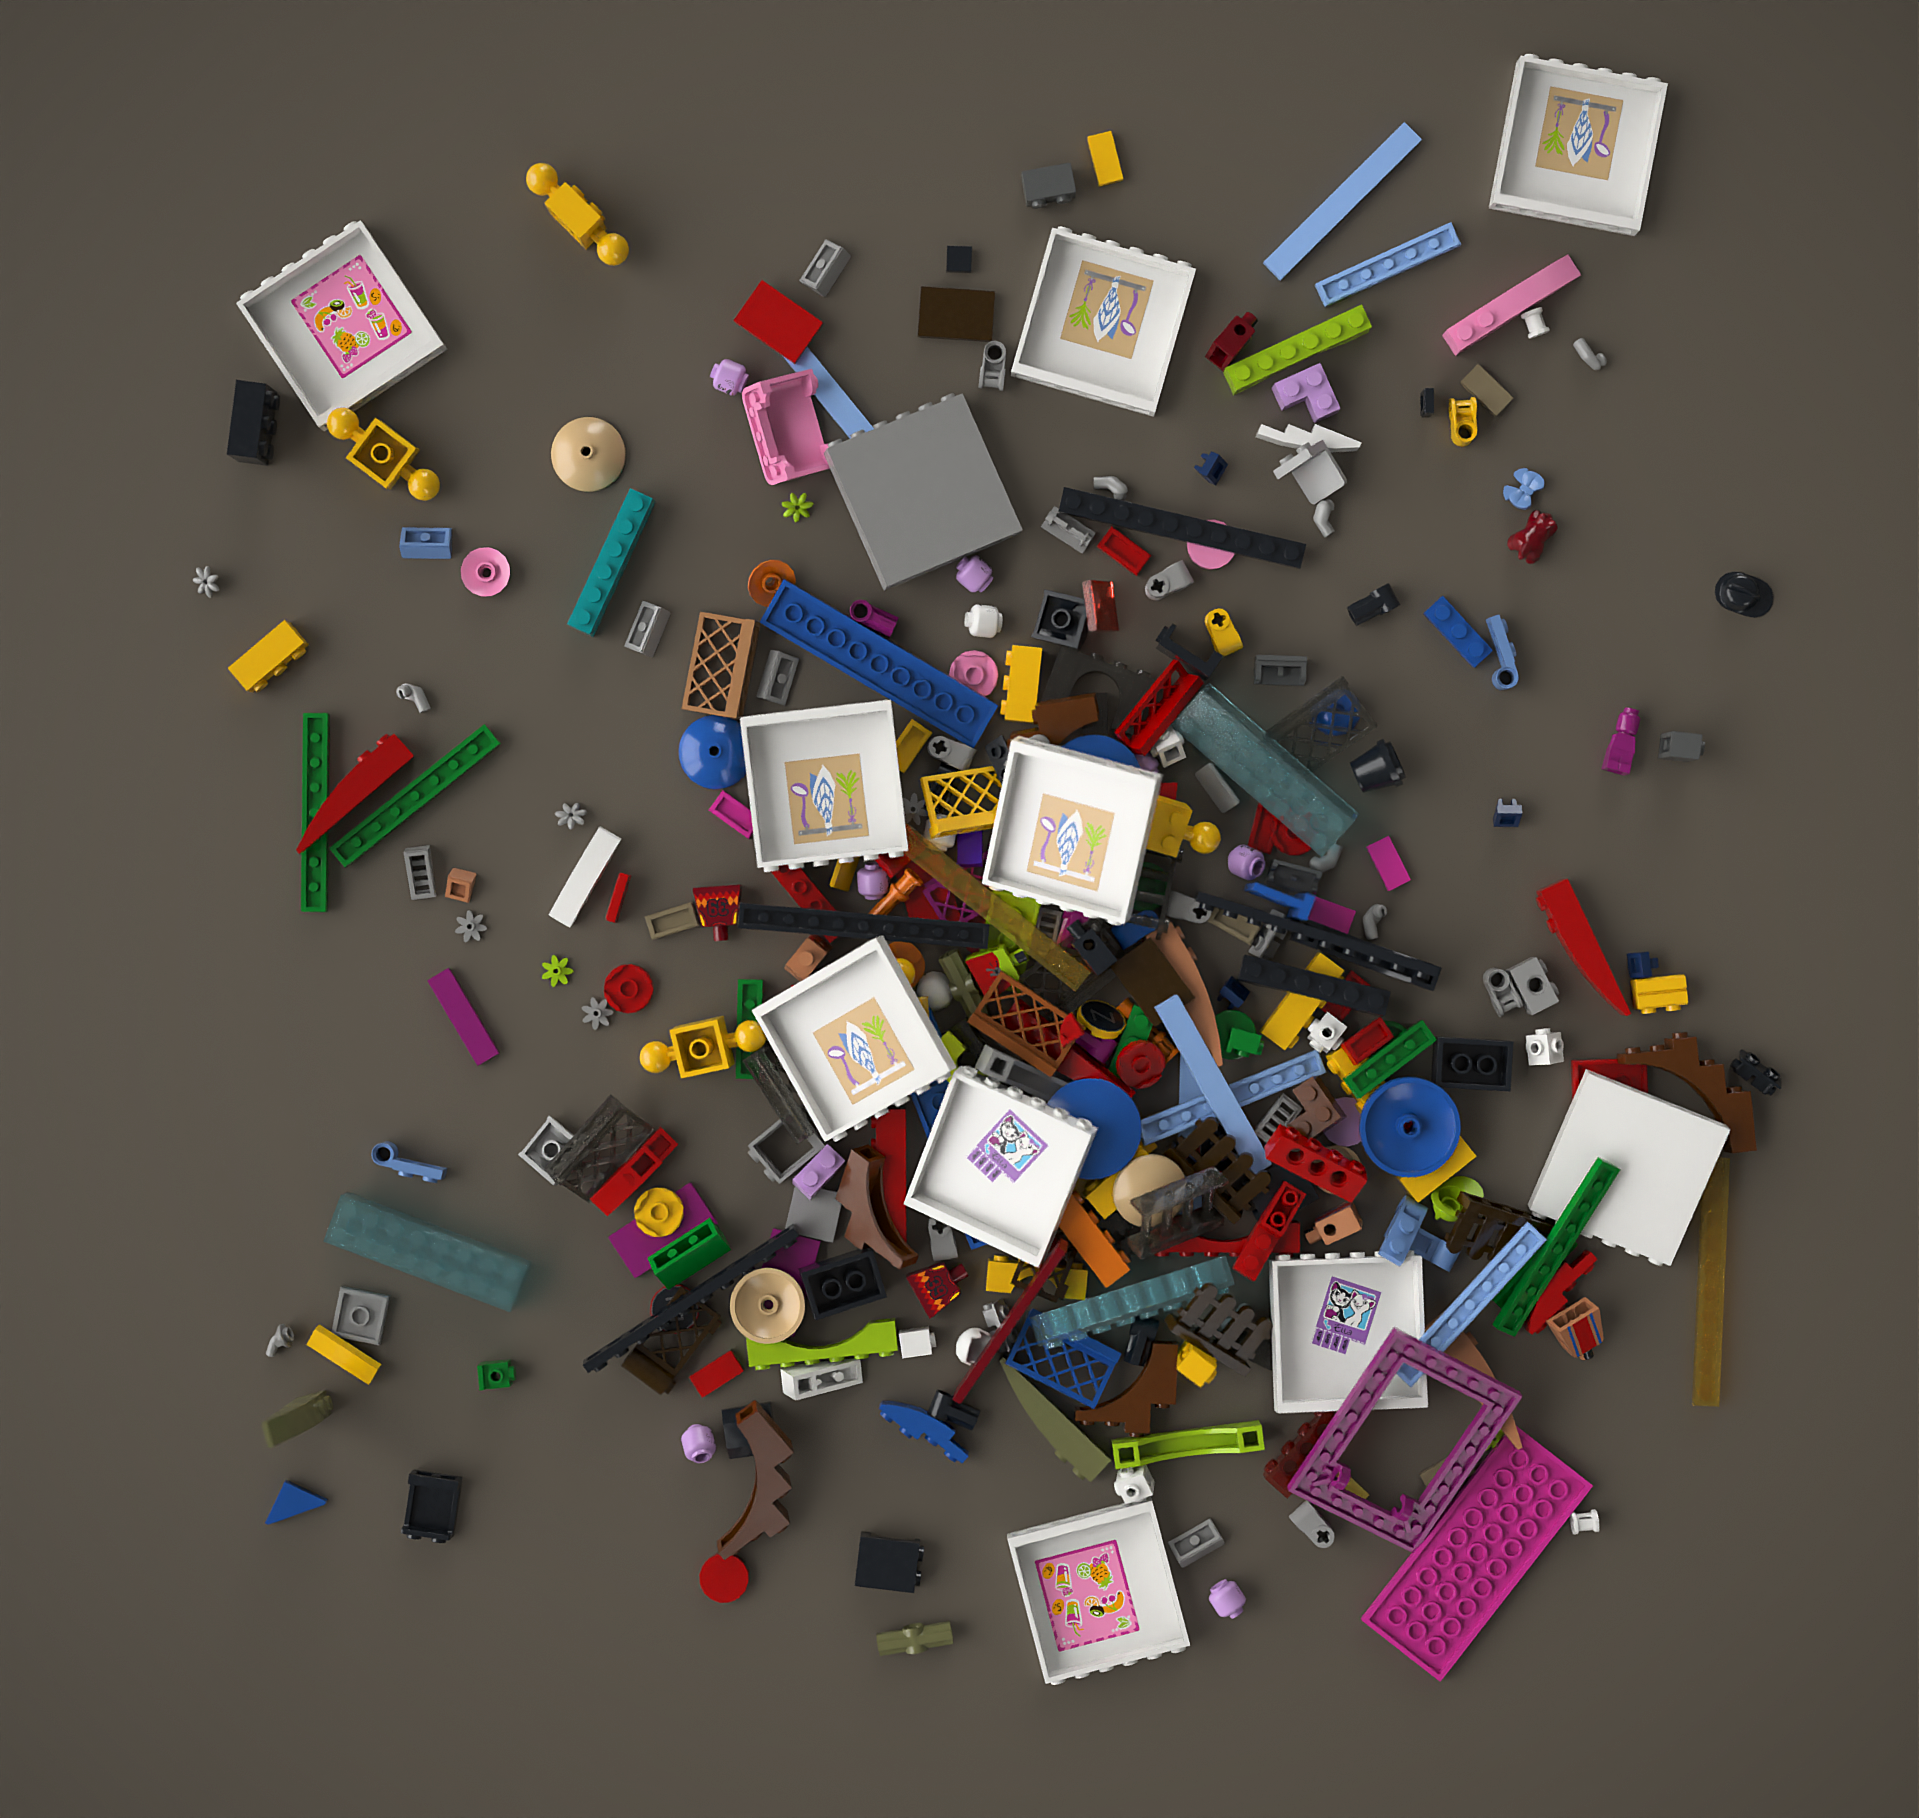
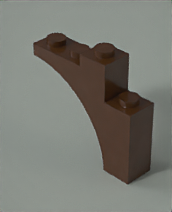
M1096 692L1037 702L1035 709L1032 710V719L1034 725L1038 724V727L1012 731L1010 739H1007L1008 750H1010L1011 740L1021 736L1030 739L1037 734L1044 735L1051 745L1058 746L1069 734L1078 728L1099 721L1100 713Z
M869 1144L851 1149L835 1197L847 1210L852 1212L844 1237L861 1250L869 1247L873 1248L876 1253L881 1254L893 1266L899 1269L915 1264L919 1255L911 1249L897 1231L885 1202L883 1191L885 1156Z
M1161 1340L1151 1342L1147 1361L1135 1381L1119 1395L1097 1404L1095 1409L1089 1406L1075 1407V1421H1080V1425L1087 1426L1095 1425V1422H1105L1106 1426H1119V1423H1124V1431L1129 1433L1131 1437H1144V1433L1150 1434L1151 1404H1155L1157 1408H1170V1404H1176L1177 1342Z

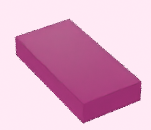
M722 790L709 808V811L750 839L753 835L751 810Z
M1389 836L1366 846L1387 891L1411 880Z
M1316 897L1308 919L1348 934L1356 911Z

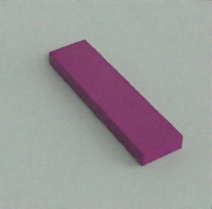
M447 968L427 980L476 1065L479 1066L499 1054V1050L451 969Z

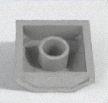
M548 1116L546 1122L518 1155L552 1185L558 1186L571 1175L582 1161L588 1147L581 1139L575 1137L554 1118Z

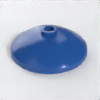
M709 715L696 720L686 729L679 744V760L685 774L693 782L708 789H724L738 783L747 774L740 723L731 718ZM712 747H718V755L712 756L710 754V749Z

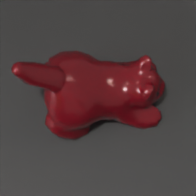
M1534 510L1529 515L1525 528L1509 537L1507 546L1510 550L1518 551L1519 560L1526 558L1528 564H1534L1543 553L1545 541L1555 534L1558 526L1551 514Z

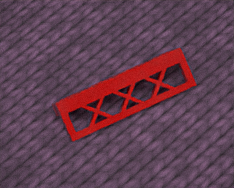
M1173 659L1116 729L1115 735L1132 753L1146 756L1204 682L1200 676L1188 674L1181 663ZM1176 670L1180 677L1175 684H1171V675ZM1160 689H1164L1162 700L1156 702L1157 692ZM1149 707L1148 717L1141 721L1143 709ZM1130 725H1134V734L1128 739L1124 733Z

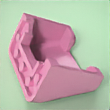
M812 369L760 381L743 389L742 399L763 473L770 485L830 469L824 456L826 448H829V443L824 444L811 396L816 393L818 388V379Z

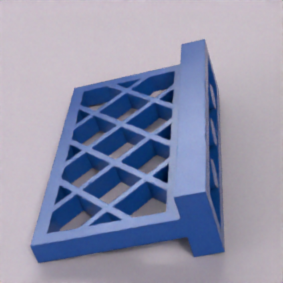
M1247 883L1243 890L1289 908L1287 917L1293 920L1307 921L1316 896L1308 893H1299L1291 897L1258 883Z
M1032 1308L1027 1314L1023 1327L1005 1364L1095 1409L1114 1366L1122 1353ZM1029 1326L1038 1330L1040 1341L1028 1344L1025 1333ZM1023 1339L1025 1346L1019 1347ZM1053 1339L1059 1341L1063 1352L1050 1355L1046 1342ZM1042 1343L1047 1357L1034 1361L1030 1347ZM1065 1345L1071 1347L1072 1349L1067 1350ZM1026 1349L1030 1363L1020 1365L1012 1361L1017 1351ZM1077 1350L1082 1353L1085 1363L1073 1367L1068 1353ZM1065 1355L1069 1369L1056 1373L1052 1358ZM1048 1360L1053 1374L1044 1377L1038 1374L1035 1364ZM1100 1362L1108 1366L1104 1376L1095 1378L1090 1364ZM1032 1366L1033 1371L1026 1367ZM1087 1366L1091 1380L1079 1384L1074 1370ZM1070 1371L1075 1385L1065 1388L1061 1386L1058 1375ZM1054 1377L1055 1382L1049 1380V1378ZM1101 1380V1383H1100V1385H1099V1387H1098L1096 1381ZM1093 1383L1096 1393L1092 1401L1083 1397L1080 1389L1081 1386ZM1076 1388L1077 1393H1075V1392H1073V1391H1071V1390Z

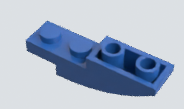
M884 1400L879 1404L880 1415L888 1422L892 1423L894 1420L900 1425L899 1430L906 1437L911 1439L913 1436L918 1440L924 1432L926 1434L925 1439L936 1447L939 1444L945 1449L944 1454L951 1461L956 1462L958 1460L963 1464L968 1458L969 1452L952 1439V1436L956 1433V1428L948 1422L940 1421L927 1414L926 1410L910 1404Z

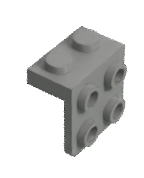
M1323 440L1312 446L1309 442L1296 449L1298 453L1296 456L1292 454L1286 456L1279 461L1281 466L1273 471L1277 479L1292 472L1311 504L1318 503L1347 483L1346 477Z

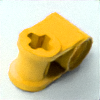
M1471 397L1470 400L1456 401L1454 398H1450L1448 412L1451 425V439L1459 447L1468 446L1477 435L1476 398ZM1461 428L1468 430L1470 438H1462L1458 430Z
M1220 608L1210 611L1206 615L1204 622L1215 651L1225 657L1243 649L1241 638L1234 628L1227 611ZM1214 614L1216 615V617H1222L1223 621L1220 622L1221 627H1219L1218 624L1213 625L1212 620L1215 618Z

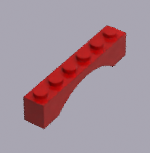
M1169 1220L1161 1225L1149 1227V1251L1154 1252V1256L1159 1257L1169 1256V1252H1179V1256L1192 1257L1194 1252H1204L1206 1257H1218L1219 1252L1229 1253L1230 1257H1238L1249 1235L1237 1239H1211L1192 1233L1179 1225L1175 1220ZM1291 1220L1271 1253L1290 1255V1257H1294V1253H1300L1299 1221Z

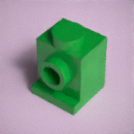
M1230 1027L1224 1051L1231 1053L1233 1048L1236 1049L1235 1054L1249 1058L1250 1053L1261 1055L1264 1041L1261 1040L1262 1035Z
M511 1359L481 1362L477 1365L479 1391L510 1387L513 1381L516 1380L515 1366H511ZM493 1372L500 1374L499 1380H495L492 1377Z

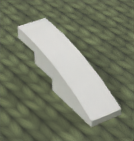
M1261 424L1256 438L1295 449L1308 442L1312 446L1321 440L1324 441L1330 452L1357 451L1361 446L1359 441L1316 424L1312 428L1311 433L1288 424L1284 433Z
M601 826L598 828L566 882L549 916L569 928L574 924L596 883L602 877L621 838Z

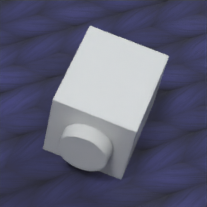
M929 1326L899 1330L902 1358L932 1354V1347H936L935 1332L930 1333Z

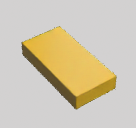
M1112 131L1088 136L1087 141L1099 187L1123 181Z
M911 719L896 741L899 771L902 773L906 772L932 735L931 731Z

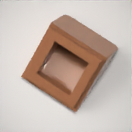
M452 868L447 879L445 897L469 903L476 880V873Z

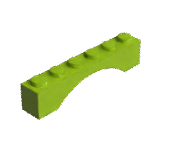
M1361 304L1226 367L1223 374L1233 395H1236L1307 358L1367 334L1371 330L1372 325Z
M895 1318L871 1320L851 1337L827 1345H805L788 1339L777 1343L763 1344L746 1337L749 1367L755 1366L756 1370L769 1369L771 1364H780V1367L795 1366V1362L805 1361L806 1365L820 1363L819 1359L829 1358L830 1362L843 1361L845 1356H854V1359L869 1358V1354L879 1353L880 1357L894 1355V1351H898Z
M1259 1420L1147 1434L1144 1437L1111 1439L1116 1469L1143 1466L1153 1462L1185 1456L1265 1450L1262 1425Z

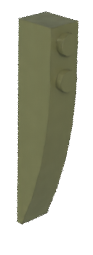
M1002 1354L1000 1362L1013 1390L1037 1428L1056 1449L1054 1452L1056 1456L1064 1463L1068 1460L1074 1466L1072 1471L1081 1480L1086 1478L1091 1482L1111 1462L1110 1456L1024 1373L1006 1365L1007 1357Z
M326 1390L297 1397L262 1422L268 1448L281 1444L313 1428L332 1414L331 1410H333V1402L330 1395L327 1396Z

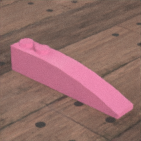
M1567 254L1447 329L1442 336L1454 355L1457 356L1580 277L1581 274Z

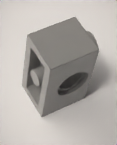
M1530 957L1505 970L1518 992L1527 1014L1534 1015L1559 1002L1557 998L1559 991L1553 981H1548L1545 975L1548 970L1541 959L1538 960L1537 957ZM1532 978H1537L1540 982V987L1535 992L1529 988V982Z

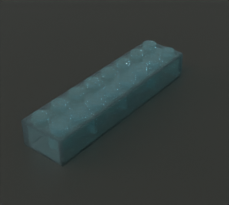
M1210 683L1196 695L1171 725L1321 857L1359 816L1356 810Z
M349 1192L341 1194L323 1241L508 1312L515 1308L532 1264L531 1261Z
M1223 1256L1030 1317L1038 1347L1045 1345L1047 1350L1063 1345L1062 1340L1069 1338L1070 1342L1086 1338V1332L1091 1330L1093 1334L1111 1330L1110 1324L1116 1323L1117 1327L1135 1322L1134 1317L1138 1315L1140 1319L1158 1315L1157 1309L1163 1308L1164 1312L1183 1307L1181 1302L1186 1300L1188 1304L1195 1296L1194 1289L1196 1287L1201 1288L1205 1283H1213L1218 1290L1217 1295L1230 1292L1228 1287L1235 1285L1227 1258Z

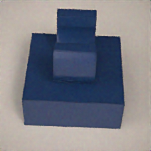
M1212 451L1209 455L1203 453L1201 457L1205 460L1202 467L1195 465L1194 468L1207 482L1216 486L1228 463L1217 453Z
M1499 799L1493 816L1494 827H1519L1523 814L1522 805H1517L1515 799L1511 800L1510 805H1503L1502 799Z
M1649 952L1627 953L1630 978L1652 976L1651 969L1659 968L1658 958H1650Z
M1231 976L1219 991L1220 994L1217 1000L1220 1002L1222 998H1227L1230 1001L1227 1007L1228 1010L1233 1009L1234 1006L1239 1008L1246 1000L1250 991Z

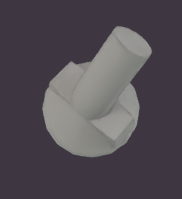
M284 1324L278 1326L276 1334L272 1336L267 1347V1356L275 1357L280 1346L286 1348L292 1346L294 1333L290 1327H286Z

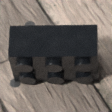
M236 380L227 455L238 462L268 466L269 460L273 458L274 446L271 445L272 435H275L277 430V421L274 420L275 410L278 411L280 406V396L277 395V391L266 383Z
M1434 1036L1437 1040L1433 1043L1431 1082L1441 1088L1511 1092L1513 1041Z
M871 1247L863 1250L857 1249L798 1268L812 1316L815 1320L887 1297Z

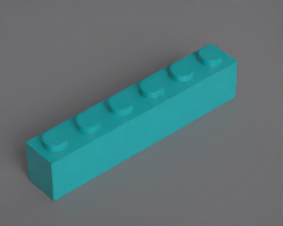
M631 488L629 489L567 623L572 628L594 637L656 502L653 498Z

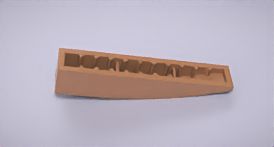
M1172 922L1146 935L1145 939L1152 938L1194 995L1195 999L1184 1007L1218 1068H1221L1223 1061L1220 1038L1206 987L1194 963L1198 959L1191 947L1186 949L1182 941L1185 939V936L1179 925L1174 927Z
M1442 1312L1440 1315H1438L1435 1319H1433L1425 1326V1332L1444 1312ZM1462 1332L1444 1351V1353L1496 1379L1475 1347L1479 1343L1470 1332L1467 1334ZM1511 1413L1501 1427V1430L1514 1447L1519 1450L1522 1448V1444Z

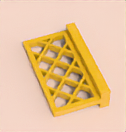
M993 766L920 778L931 828H929L931 839L993 829L999 799L987 791L992 783L1002 788L1000 781L996 778L997 774ZM981 774L990 780L985 789L973 782L976 775ZM959 778L967 784L962 793L950 786L953 779ZM936 782L944 787L939 796L930 792L928 783ZM969 787H972L981 794L976 803L965 796ZM946 790L958 797L953 807L941 799ZM984 796L995 803L992 811H986L979 806ZM961 800L972 807V810L967 815H963L956 810ZM938 804L950 811L946 818L937 819L935 808Z

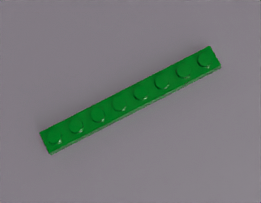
M303 713L302 837L314 816L329 796V713ZM329 830L301 853V912H328Z
M486 724L482 725L329 849L341 864L347 868L501 745V743Z
M1597 1157L1547 1236V1240L1535 1255L1492 1325L1496 1329L1513 1337L1516 1336L1620 1172L1616 1165Z

